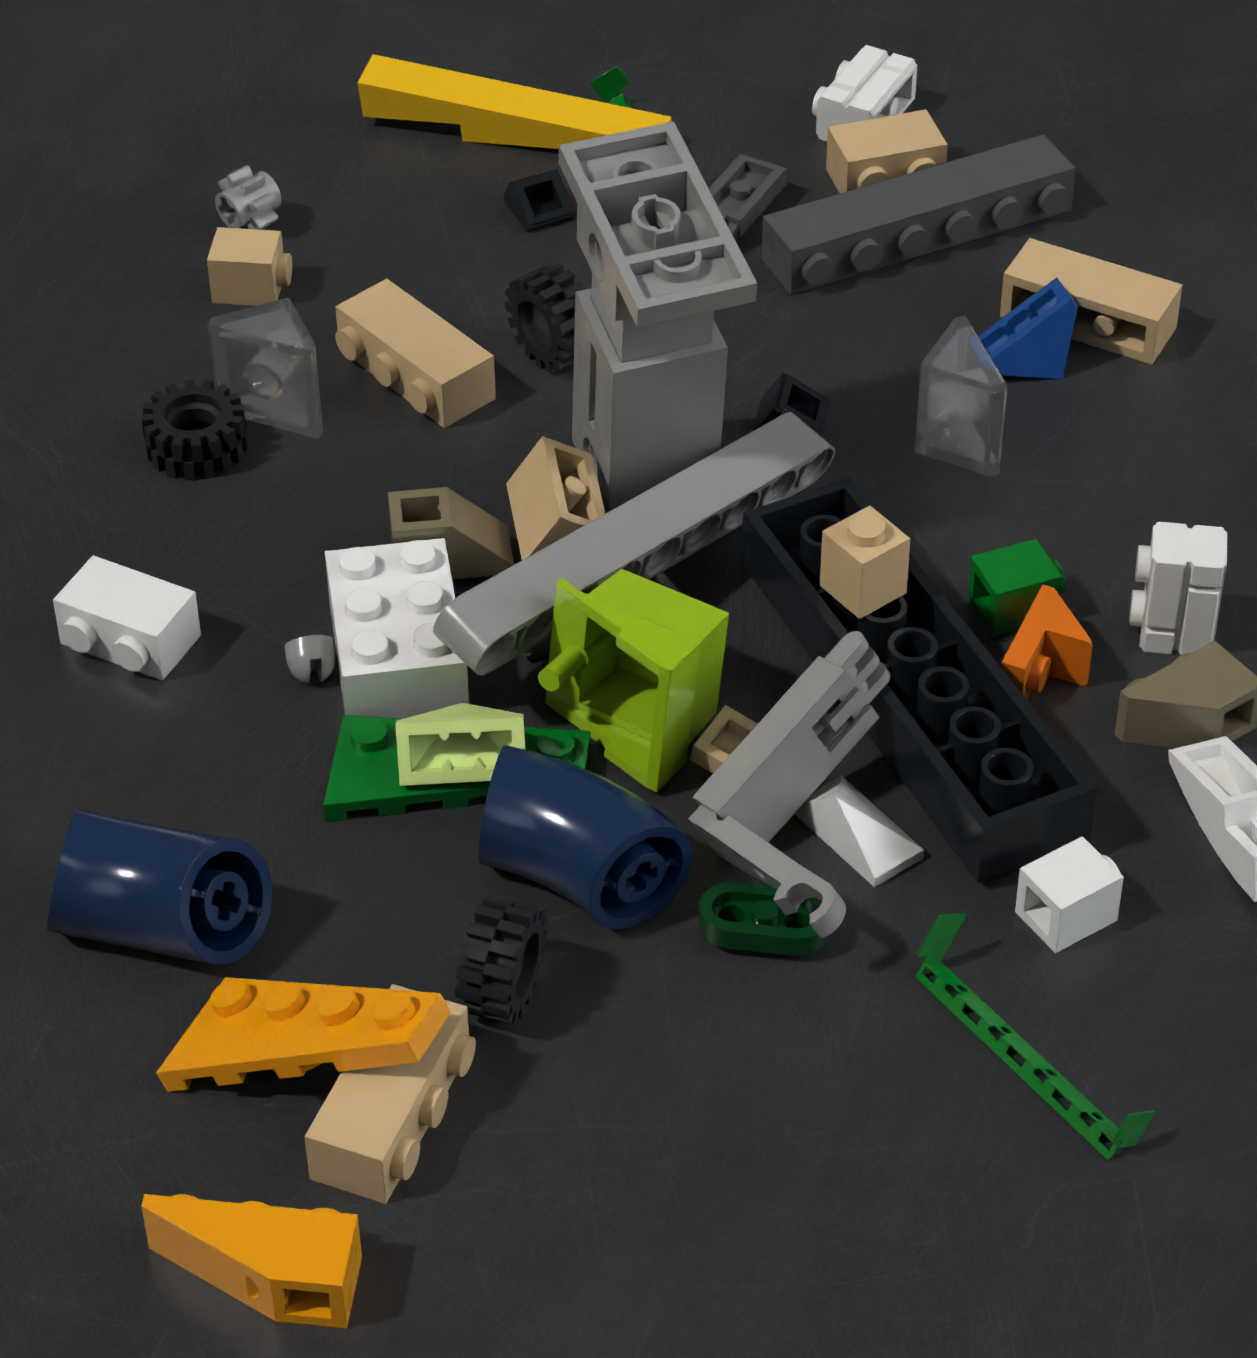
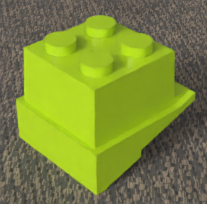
M620 569L588 594L581 592L568 581L561 578L556 582L549 664L538 674L540 685L546 689L545 703L580 730L591 731V738L605 748L604 757L644 787L658 792L687 763L689 744L717 713L729 613L624 569Z

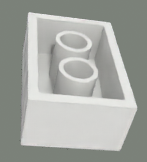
M445 538L325 551L329 603L345 715L405 719L459 703L469 704L467 665L433 633L437 617L455 599Z

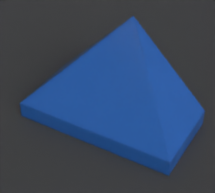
M1056 277L968 343V346L987 375L1063 379L1078 306Z

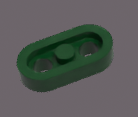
M723 882L706 890L699 902V929L701 934L707 941L718 947L804 956L820 950L827 943L830 936L821 938L809 924L810 913L818 909L822 903L821 900L814 897L808 898L800 904L797 912L785 915L774 902L777 889L770 885Z

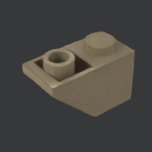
M439 487L388 492L391 544L445 538L452 580L495 576L514 565L508 525L450 488Z
M1213 641L1192 653H1185L1179 656L1172 664L1145 678L1135 679L1125 689L1121 690L1114 735L1122 742L1167 748L1183 747L1224 736L1234 741L1257 728V676L1220 644Z

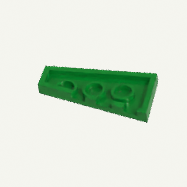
M343 715L323 804L325 823L348 820L347 811L378 808L380 817L406 814L405 805L442 801L443 809L469 807L470 801L480 796H487L490 781L400 786L395 723L401 719ZM524 727L526 750L542 753L588 770L591 753V731Z

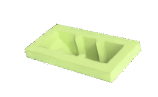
M459 703L397 720L395 723L400 786L491 781L493 770L503 745L526 749L524 714Z

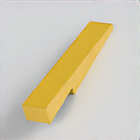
M372 54L357 82L363 117L460 124L463 142L559 149L561 144L672 122L671 116Z

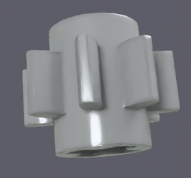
M245 165L218 182L223 191L216 195L215 205L220 218L229 228H241L244 226V229L262 230L278 220L279 217L274 209L281 205V193L274 179L266 172L260 171L253 175L249 165Z

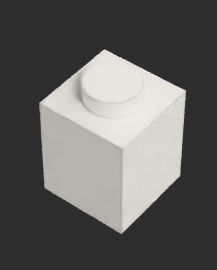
M1081 836L1020 868L1015 913L1054 953H1057L1118 920L1124 877L1111 858L1101 855Z

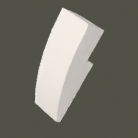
M1227 736L1168 750L1169 763L1201 829L1237 883L1254 902H1257V765Z

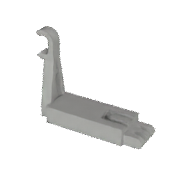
M859 631L846 634L825 658L821 656L816 658L695 793L693 799L699 807L688 818L719 857L777 889L774 902L785 915L797 912L800 904L808 898L814 897L821 900L822 903L818 909L810 913L809 922L821 938L830 935L840 926L846 914L845 902L830 883L769 844V842L880 718L869 703L889 682L890 672L880 662L875 651L869 647L867 640Z

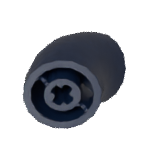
M503 745L493 770L482 818L479 839V862L481 865L505 870L546 886L583 909L599 925L614 930L635 927L655 917L674 900L685 884L693 862L692 843L683 830L651 804L603 776L542 753Z
M76 809L69 824L58 865L49 908L47 931L210 964H231L251 951L262 937L271 914L273 892L268 866L258 850L241 839L180 830Z

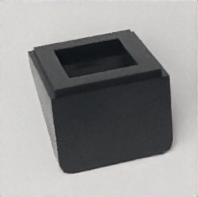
M558 169L509 182L503 196L507 206L526 232L576 217Z
M783 372L763 395L753 430L787 412H792L822 436L830 400Z

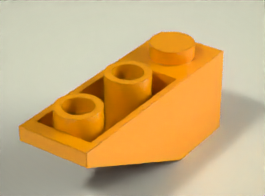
M144 1194L141 1207L149 1249L275 1322L347 1329L362 1261L358 1214L340 1213L330 1208L308 1210L276 1207L258 1201L234 1203L203 1200L185 1194L173 1196Z

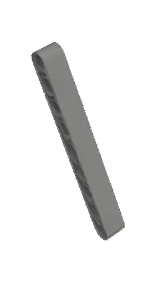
M787 412L459 595L437 617L433 633L477 675H486L551 637L556 582L561 578L586 594L590 593L620 569L649 580L742 526L743 512L791 497L813 484L830 466L835 455V448L792 412Z

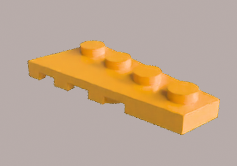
M225 977L212 992L210 999L167 1056L156 1074L166 1091L172 1092L188 1090L192 1079L212 1076L218 1086L244 1083L247 1072L270 1069L275 1070L279 1079L304 1076L306 1071L317 1067L321 1063L333 1062L338 1072L419 1063L451 1012L441 993Z

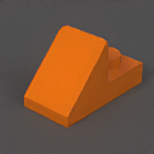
M1041 586L1001 663L1003 671L1026 699L1029 698L1032 691L1040 693L1043 690L1048 676L1081 686H1086L1089 680L1092 642L1054 587Z

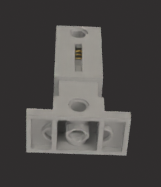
M674 121L559 145L558 164L577 201V241L592 271V287L575 292L572 441L575 448L592 454L605 514L721 449L728 347L713 319L714 311L756 302L757 282Z

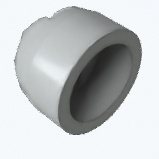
M309 635L293 639L284 645L289 670L292 676L300 682L309 683L310 674L314 671L318 682L324 681L331 675L335 667V651L332 637L327 635Z

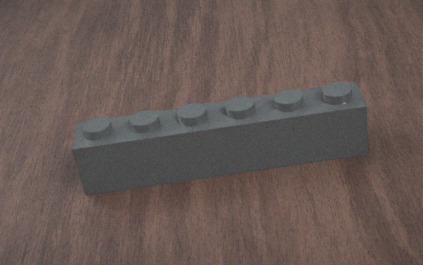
M1042 134L763 216L762 260L790 295L1069 212L1072 210L1076 167Z

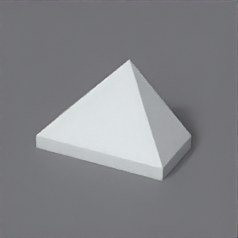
M843 776L813 792L794 813L874 888L924 859V849Z

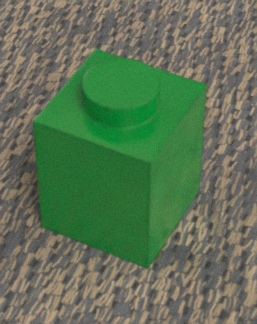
M1037 539L971 556L967 601L991 638L1018 632L1042 585L1054 587L1059 595L1065 592L1066 581L1061 565L1057 560L1049 558Z

